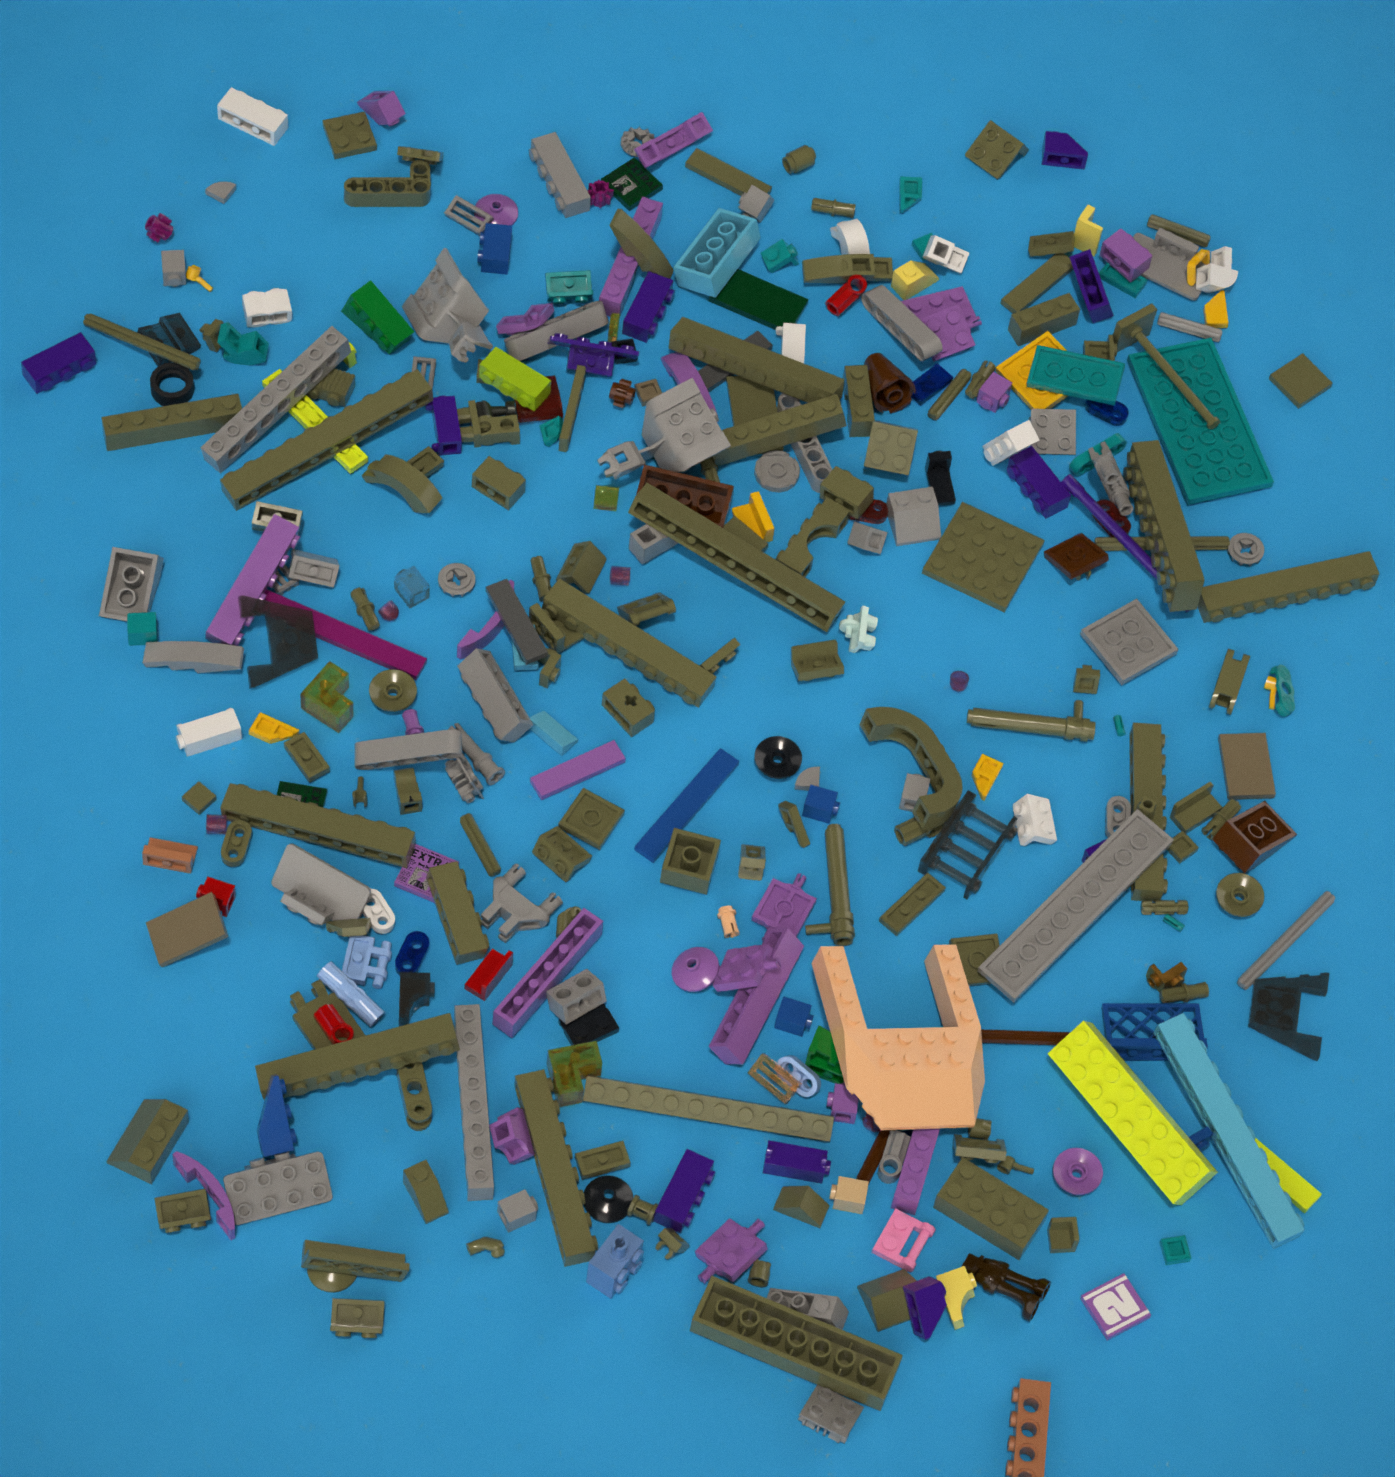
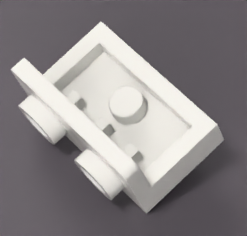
M1026 794L1013 804L1021 846H1026L1032 841L1049 845L1057 841L1049 799Z

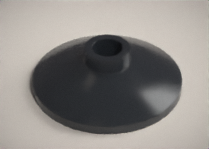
M773 736L759 743L755 750L754 759L757 768L764 775L774 779H784L794 775L799 770L802 763V753L797 744L786 737ZM774 760H780L781 763H776Z
M600 1176L592 1180L584 1190V1208L596 1221L615 1223L627 1216L629 1206L633 1200V1193L629 1185L622 1179L615 1176ZM611 1193L613 1197L606 1198L604 1194Z

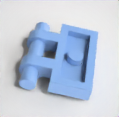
M363 935L350 936L342 972L356 984L365 985L366 978L371 977L374 979L372 987L381 989L383 981L386 980L388 974L386 971L387 963L391 960L392 956L390 951L391 942L383 941L380 948L374 947V937ZM371 957L378 959L376 967L369 966Z

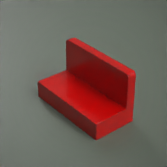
M492 948L465 983L464 989L486 1001L511 968L513 952L509 950L504 956Z

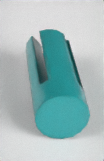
M1116 715L1113 719L1117 735L1124 736L1126 733L1121 715Z
M1166 914L1163 918L1164 922L1179 932L1185 927L1184 924L1169 914Z

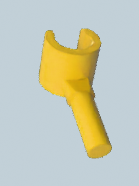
M196 265L188 266L186 278L200 283L206 290L211 292L213 287L199 276L201 268Z
M1268 676L1264 689L1270 690L1269 709L1273 710L1275 709L1277 680L1275 677Z

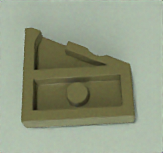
M398 146L397 155L402 156V160L414 162L415 158L424 159V161L432 165H437V162L443 161L444 152Z

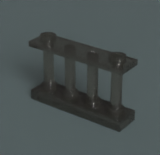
M969 790L921 858L918 872L926 875L930 869H937L965 885L966 889L963 898L968 900L972 892L976 894L983 883L981 881L982 877L1007 840L1012 841L1018 831L1015 827L1018 820L1017 817L1013 816L1008 825L976 808L977 805L974 804L976 794ZM966 816L969 818L972 816L1002 833L996 843L965 826L963 821ZM954 834H961L990 852L982 860L952 843L953 840L951 838ZM943 851L945 853L949 851L977 867L978 870L971 878L941 861L939 856Z

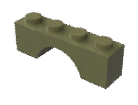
M827 497L822 504L818 503L812 517L804 520L800 527L801 531L790 538L786 550H781L775 560L806 577L812 569L814 558L807 546L818 538H837L848 524L851 510Z

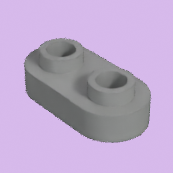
M1114 796L1107 803L1105 833L1108 838L1114 833L1113 830H1117L1131 816L1130 802L1122 796ZM1114 809H1118V810H1120L1121 812H1120V813H1119V812L1117 813V812L1114 811Z

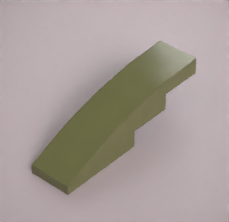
M617 209L609 226L625 255L634 256L642 272L650 271L670 279L674 270L656 243L622 209Z

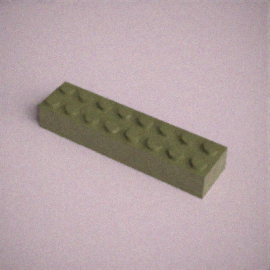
M1159 440L1132 442L1131 450L1127 453L1128 463L1127 467L1123 469L1125 481L1129 483L1130 497L1135 502V514L1140 517V529L1146 536L1145 543L1147 550L1151 552L1152 566L1156 567L1157 582L1163 589V601L1168 604L1170 612L1195 610L1199 603L1205 579Z
M711 1276L692 1318L690 1331L819 1386L828 1388L831 1391L879 1411L883 1407L903 1355L714 1276Z

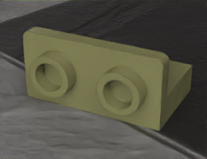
M559 826L540 835L532 850V853L565 882L571 879L575 870L588 864L592 858L591 854Z

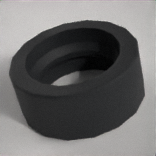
M174 362L158 366L150 377L152 397L162 406L188 402L194 393L191 371ZM176 377L183 380L186 386L178 392L169 393L161 390L158 384L163 379Z

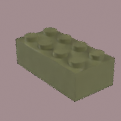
M963 1157L937 1194L933 1206L939 1212L1017 1260L1021 1259L1044 1224L1049 1212L1047 1208Z

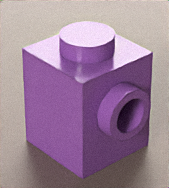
M993 372L979 389L976 402L984 409H989L996 413L1000 407L1004 408L1008 403L1012 382Z
M835 1083L833 1092H828L827 1107H831L830 1115L834 1116L835 1122L854 1124L859 1098L855 1094L851 1095L846 1089L845 1083Z

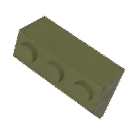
M144 1099L109 1156L107 1164L152 1185L189 1123L188 1110L166 1099Z

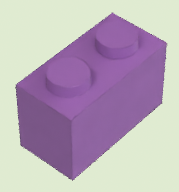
M1119 229L1103 241L1099 254L1130 282L1149 269L1153 256L1148 249L1142 247L1123 229Z

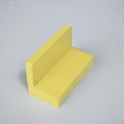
M1087 205L1077 220L1074 232V247L1081 251L1090 249L1094 257L1098 250L1103 228L1092 222L1095 208Z

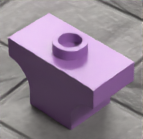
M517 1107L497 1117L498 1121L489 1125L494 1147L506 1155L509 1163L515 1165L535 1155L523 1109Z

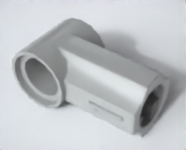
M890 1130L877 1173L879 1179L886 1184L896 1182L900 1176L911 1139L904 1132ZM891 1165L896 1169V1172L887 1173L883 1167Z

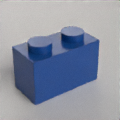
M486 223L485 232H480L479 245H483V250L478 249L477 263H481V272L508 275L512 225Z

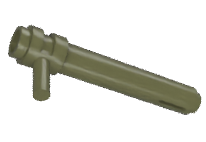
M1081 700L1074 702V717L1067 716L1066 718L974 707L973 710L968 709L967 723L976 727L1061 736L1066 740L1077 738L1083 742L1093 740L1095 735L1096 723L1090 721V719L1083 718V701Z
M830 824L825 830L831 901L830 923L805 925L806 935L831 933V939L834 940L835 945L847 946L853 943L855 929L853 927V913L850 910L844 830L839 824Z

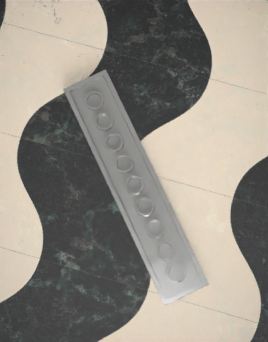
M1137 809L978 967V972L1012 1002H1015L1170 847L1174 839Z

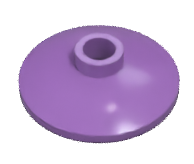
M486 195L478 200L475 205L493 216L494 219L490 222L492 224L514 225L517 221L518 207L512 199L505 195ZM474 213V216L476 218L480 219L481 221L485 220L483 217Z
M693 947L685 950L676 958L672 966V978L675 984L680 989L688 992H697L709 987L715 981L719 971L718 958L711 950L704 947Z
M1070 1148L1057 1156L1053 1165V1175L1057 1184L1066 1192L1074 1195H1085L1093 1192L1100 1185L1103 1177V1168L1099 1159L1092 1152L1082 1148ZM1077 1172L1081 1177L1077 1178L1072 1173Z

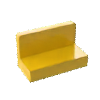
M759 491L750 493L749 504L732 508L733 517L736 516L766 542L773 541L775 528Z

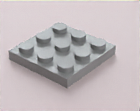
M1138 599L1081 629L1080 632L1083 639L1121 685L1173 657L1178 652L1175 644Z

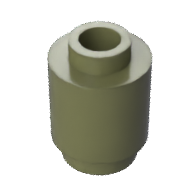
M803 145L787 153L782 158V163L789 174L798 173L815 164L816 154L811 147Z

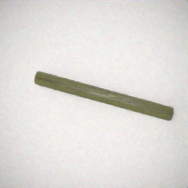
M91 313L84 316L83 324L87 327L191 370H198L201 360L193 355Z
M1190 536L1195 550H1227L1230 545L1228 536ZM1096 537L1094 543L1103 551H1128L1115 537ZM1131 537L1143 550H1147L1146 537Z

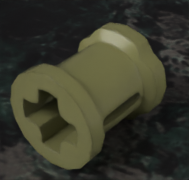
M635 1195L627 1215L639 1217L645 1220L646 1224L651 1225L658 1204H650L641 1200L639 1195Z

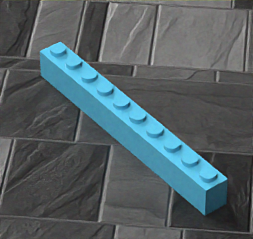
M1182 1013L1158 1024L1153 1032L1205 1127L1208 1126L1212 1131V1139L1271 1246L1275 1249L1300 1237L1305 1230L1303 1228V1219L1298 1213H1295L1291 1206L1292 1200L1289 1194L1283 1192L1279 1185L1280 1179L1275 1170H1271L1267 1163L1268 1159L1265 1151L1259 1148L1255 1142V1134L1252 1128L1245 1124L1241 1108L1234 1104L1228 1085L1223 1083L1219 1077L1217 1065L1210 1061L1204 1042L1197 1038L1193 1022Z

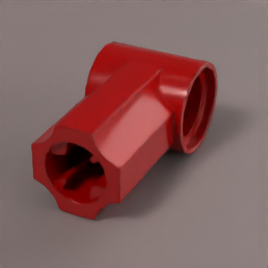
M861 275L851 276L825 302L827 309L832 315H841L854 301L860 298L867 288L865 278ZM851 285L857 286L859 291L853 290Z
M325 1004L314 1013V1019L330 1040L331 1045L354 1039L352 1027L344 1022L332 1004ZM345 1037L347 1040L340 1041L338 1038Z

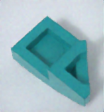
M900 176L899 208L900 213H904L922 198V178Z

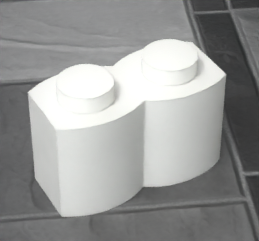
M274 288L265 293L251 291L242 295V306L247 327H262L268 324H283L292 321V309L286 289Z

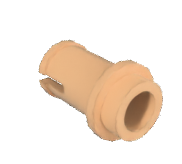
M730 905L719 908L717 917L721 919L724 937L729 938V934L731 938L738 936L740 932L735 919L736 910Z

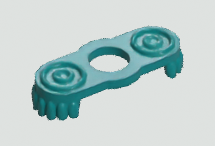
M1284 665L1274 666L1270 669V673L1276 674V688L1279 694V702L1275 704V707H1277L1276 710L1280 716L1287 717L1295 710L1294 688L1291 682V675ZM1282 683L1288 688L1289 694L1283 691Z

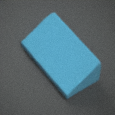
M545 711L530 717L533 723L530 729L561 756L578 742L575 736Z

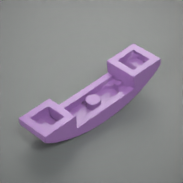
M703 112L655 139H651L638 146L634 151L644 168H647L711 133L713 129Z
M674 352L661 357L666 371L670 377H674L677 385L693 378L709 409L713 408L716 412L711 396L699 372L688 356Z
M510 580L509 583L514 590V581ZM497 611L479 633L472 629L467 632L457 645V658L460 660L464 659L476 648L483 649L495 639L504 627Z
M177 1151L173 1153V1165L187 1183L196 1178L203 1188L206 1189V1192L219 1208L216 1211V1222L231 1241L235 1239L233 1210L228 1196L219 1181L198 1161Z

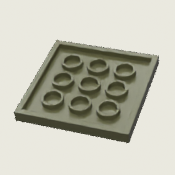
M962 502L923 567L922 574L1005 613L1042 549L1045 540Z

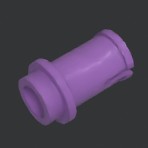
M414 709L404 711L402 718L406 726L405 735L424 733V728L419 723L417 711Z

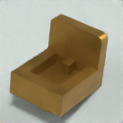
M1180 962L1162 974L1155 964H1152L1148 968L1146 978L1149 985L1160 993L1162 989L1179 987L1185 981L1184 976L1187 968Z

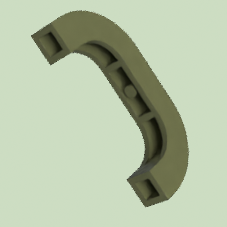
M892 707L867 708L859 725L869 742L893 740L903 744L912 752L926 777L930 778V783L936 793L919 796L912 811L923 830L931 829L944 824L952 816L963 789L960 774L946 753L944 746L925 722L909 712Z

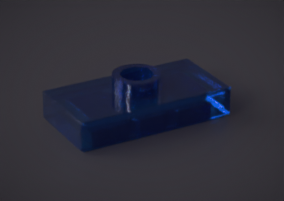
M938 363L913 381L916 392H913L911 398L921 406L950 384L953 376Z

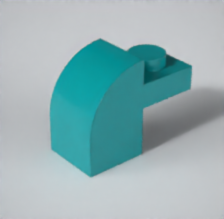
M229 322L221 324L217 343L224 349V359L234 364L248 366L266 362L269 343L257 331L241 335Z

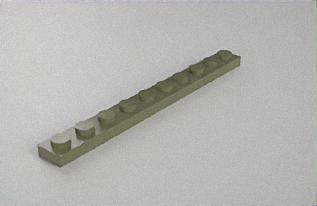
M587 1075L583 1101L828 1142L831 1140L834 1116L590 1075Z

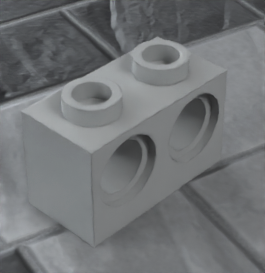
M588 969L546 991L550 1010L565 1024L607 1002L603 982Z

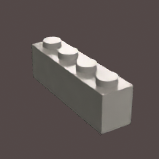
M553 132L531 139L530 159L532 162H536L539 176L545 179L548 193L550 195L553 194L558 211H562L565 218L590 211L591 197L557 133Z
M476 648L457 666L462 673L461 678L469 685L472 690V697L480 704L484 717L490 721L494 728L493 732L498 739L515 742L533 726L528 714L490 651Z

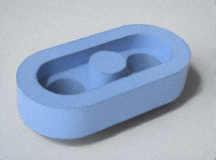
M787 1055L777 1061L776 1073L778 1077L799 1095L810 1097L818 1093L821 1088L819 1076L801 1060L793 1055ZM789 1063L793 1065V1072L788 1068ZM808 1079L812 1081V1087L808 1086Z

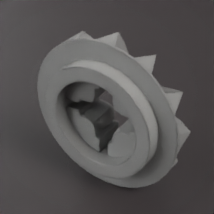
M640 126L637 129L630 127L629 131L623 132L621 138L622 149L627 154L635 157L638 156L634 149L641 145V143L635 141V137L642 140V144L654 139V134H650L648 129H641Z
M1239 533L1230 539L1228 554L1232 556V561H1238L1240 566L1242 564L1251 566L1253 563H1259L1263 557L1264 545L1258 537L1252 534ZM1242 548H1243V549L1250 548L1249 553H1248V552L1241 553Z
M451 563L443 567L439 572L438 584L444 593L447 592L452 597L454 595H461L463 597L465 593H471L473 586H475V574L465 564ZM454 574L455 577H457V579L460 580L459 586L456 585L455 582H453Z

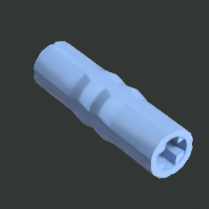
M332 961L327 963L317 974V977L335 993L338 999L353 1010L369 1027L375 1025L384 1015L385 1011Z

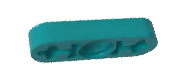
M1119 433L1104 440L1113 456L1120 453L1127 444V441ZM1099 443L1093 449L1099 455H1102V446ZM1089 450L1077 456L1069 465V468L1077 477L1095 468Z

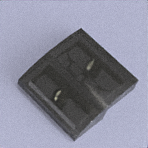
M180 313L160 317L157 324L140 327L137 331L139 334L188 354L195 352L201 347V344ZM149 352L157 366L172 363V361Z

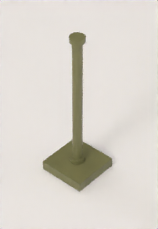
M1151 303L1118 321L1113 333L1114 343H1117V352L1139 342L1207 422V427L1210 430L1214 429L1220 423L1218 417H1214L1147 339V336L1150 335L1157 308Z

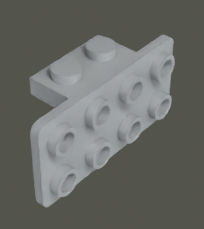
M1159 228L1155 239L1141 233H1136L1133 236L1134 240L1142 247L1148 249L1150 254L1153 255L1149 269L1141 274V276L1190 300H1197L1202 291L1196 290V283L1193 286L1187 283V264L1198 252L1199 246L1162 228ZM1200 262L1199 264H1197V265H1196V273H1197V268L1202 267V266H1205V264H1203V263H1201V262Z
M293 843L286 846L271 881L273 887L284 892L280 902L287 905L290 911L301 913L308 917L307 919L316 925H323L330 920L359 919L371 894V889L367 885Z
M288 1151L275 1154L274 1159L267 1161L264 1158L249 1161L250 1165L244 1166L245 1170L225 1175L223 1182L231 1203L235 1224L240 1225L330 1201L333 1196L323 1154L316 1151L295 1156L294 1154H289Z

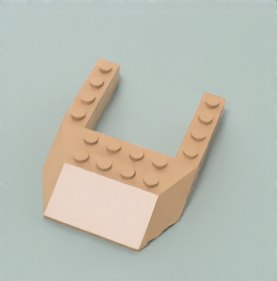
M956 944L933 945L924 960L943 1027L867 1029L844 946H821L811 963L846 1089L851 1095L855 1094L863 1103L862 1108L873 1117L874 1122L881 1130L972 1128L975 1126L985 1084L982 1034L979 1018Z

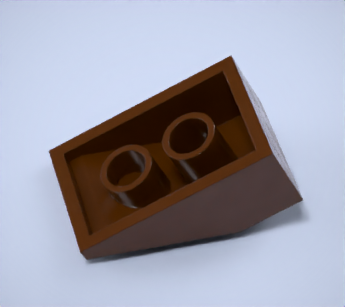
M1263 801L1227 820L1212 840L1221 851L1230 857L1239 869L1246 873L1259 866L1294 839L1297 834L1266 801Z

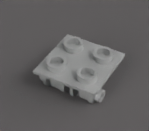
M1031 409L1029 420L1039 438V441L1031 446H1033L1037 453L1076 455V410Z
M463 753L462 757L456 758L457 760H449L445 763V770L450 776L452 783L455 784V788L458 790L463 801L471 803L478 794L484 799L480 792L483 786L477 776H475L470 763Z
M817 1385L800 1412L798 1420L802 1422L803 1426L805 1425L813 1430L818 1425L815 1431L817 1433L821 1427L824 1428L823 1436H826L827 1432L830 1431L828 1438L836 1441L838 1444L840 1442L845 1444L852 1427L864 1407L828 1388Z

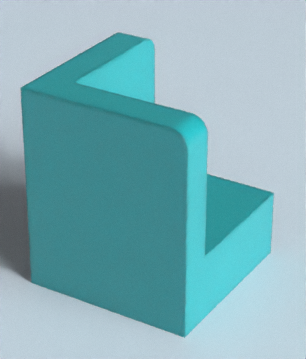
M156 612L127 614L128 644L130 646L146 645V642H157Z

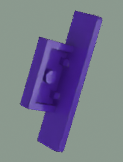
M560 333L550 336L547 344L569 347L566 370L576 371L577 365L585 366L586 373L605 377L612 376L615 356L636 359L639 356V351H635L632 346L621 345V348L612 347V343L599 341V344L590 343V339L577 337L576 340L567 339V335Z

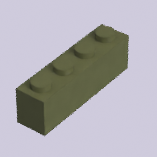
M457 861L430 867L426 879L456 965L484 958L489 948V940L487 935L482 933L480 927L482 925L481 917L474 910V898L472 892L468 891L465 885L466 875L464 870L459 868Z

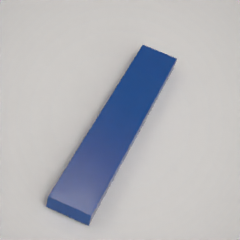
M720 748L635 845L634 850L654 863L669 846L674 828L683 830L738 767L739 760Z

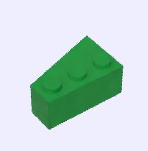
M371 280L352 293L341 310L345 316L389 355L409 341L414 333V330Z
M818 1025L808 1050L805 1065L813 1070L821 1079L837 1084L845 1083L831 1032Z

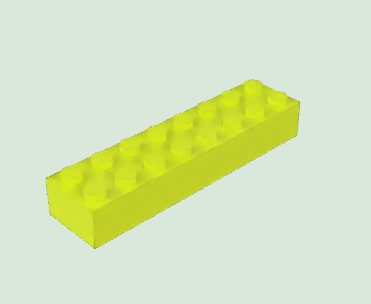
M1083 1020L1047 1053L1173 1204L1183 1205L1218 1173L1093 1023Z

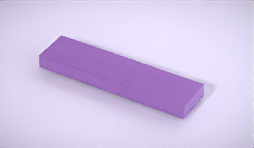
M615 740L531 777L530 783L539 798L543 800L625 763L626 758Z

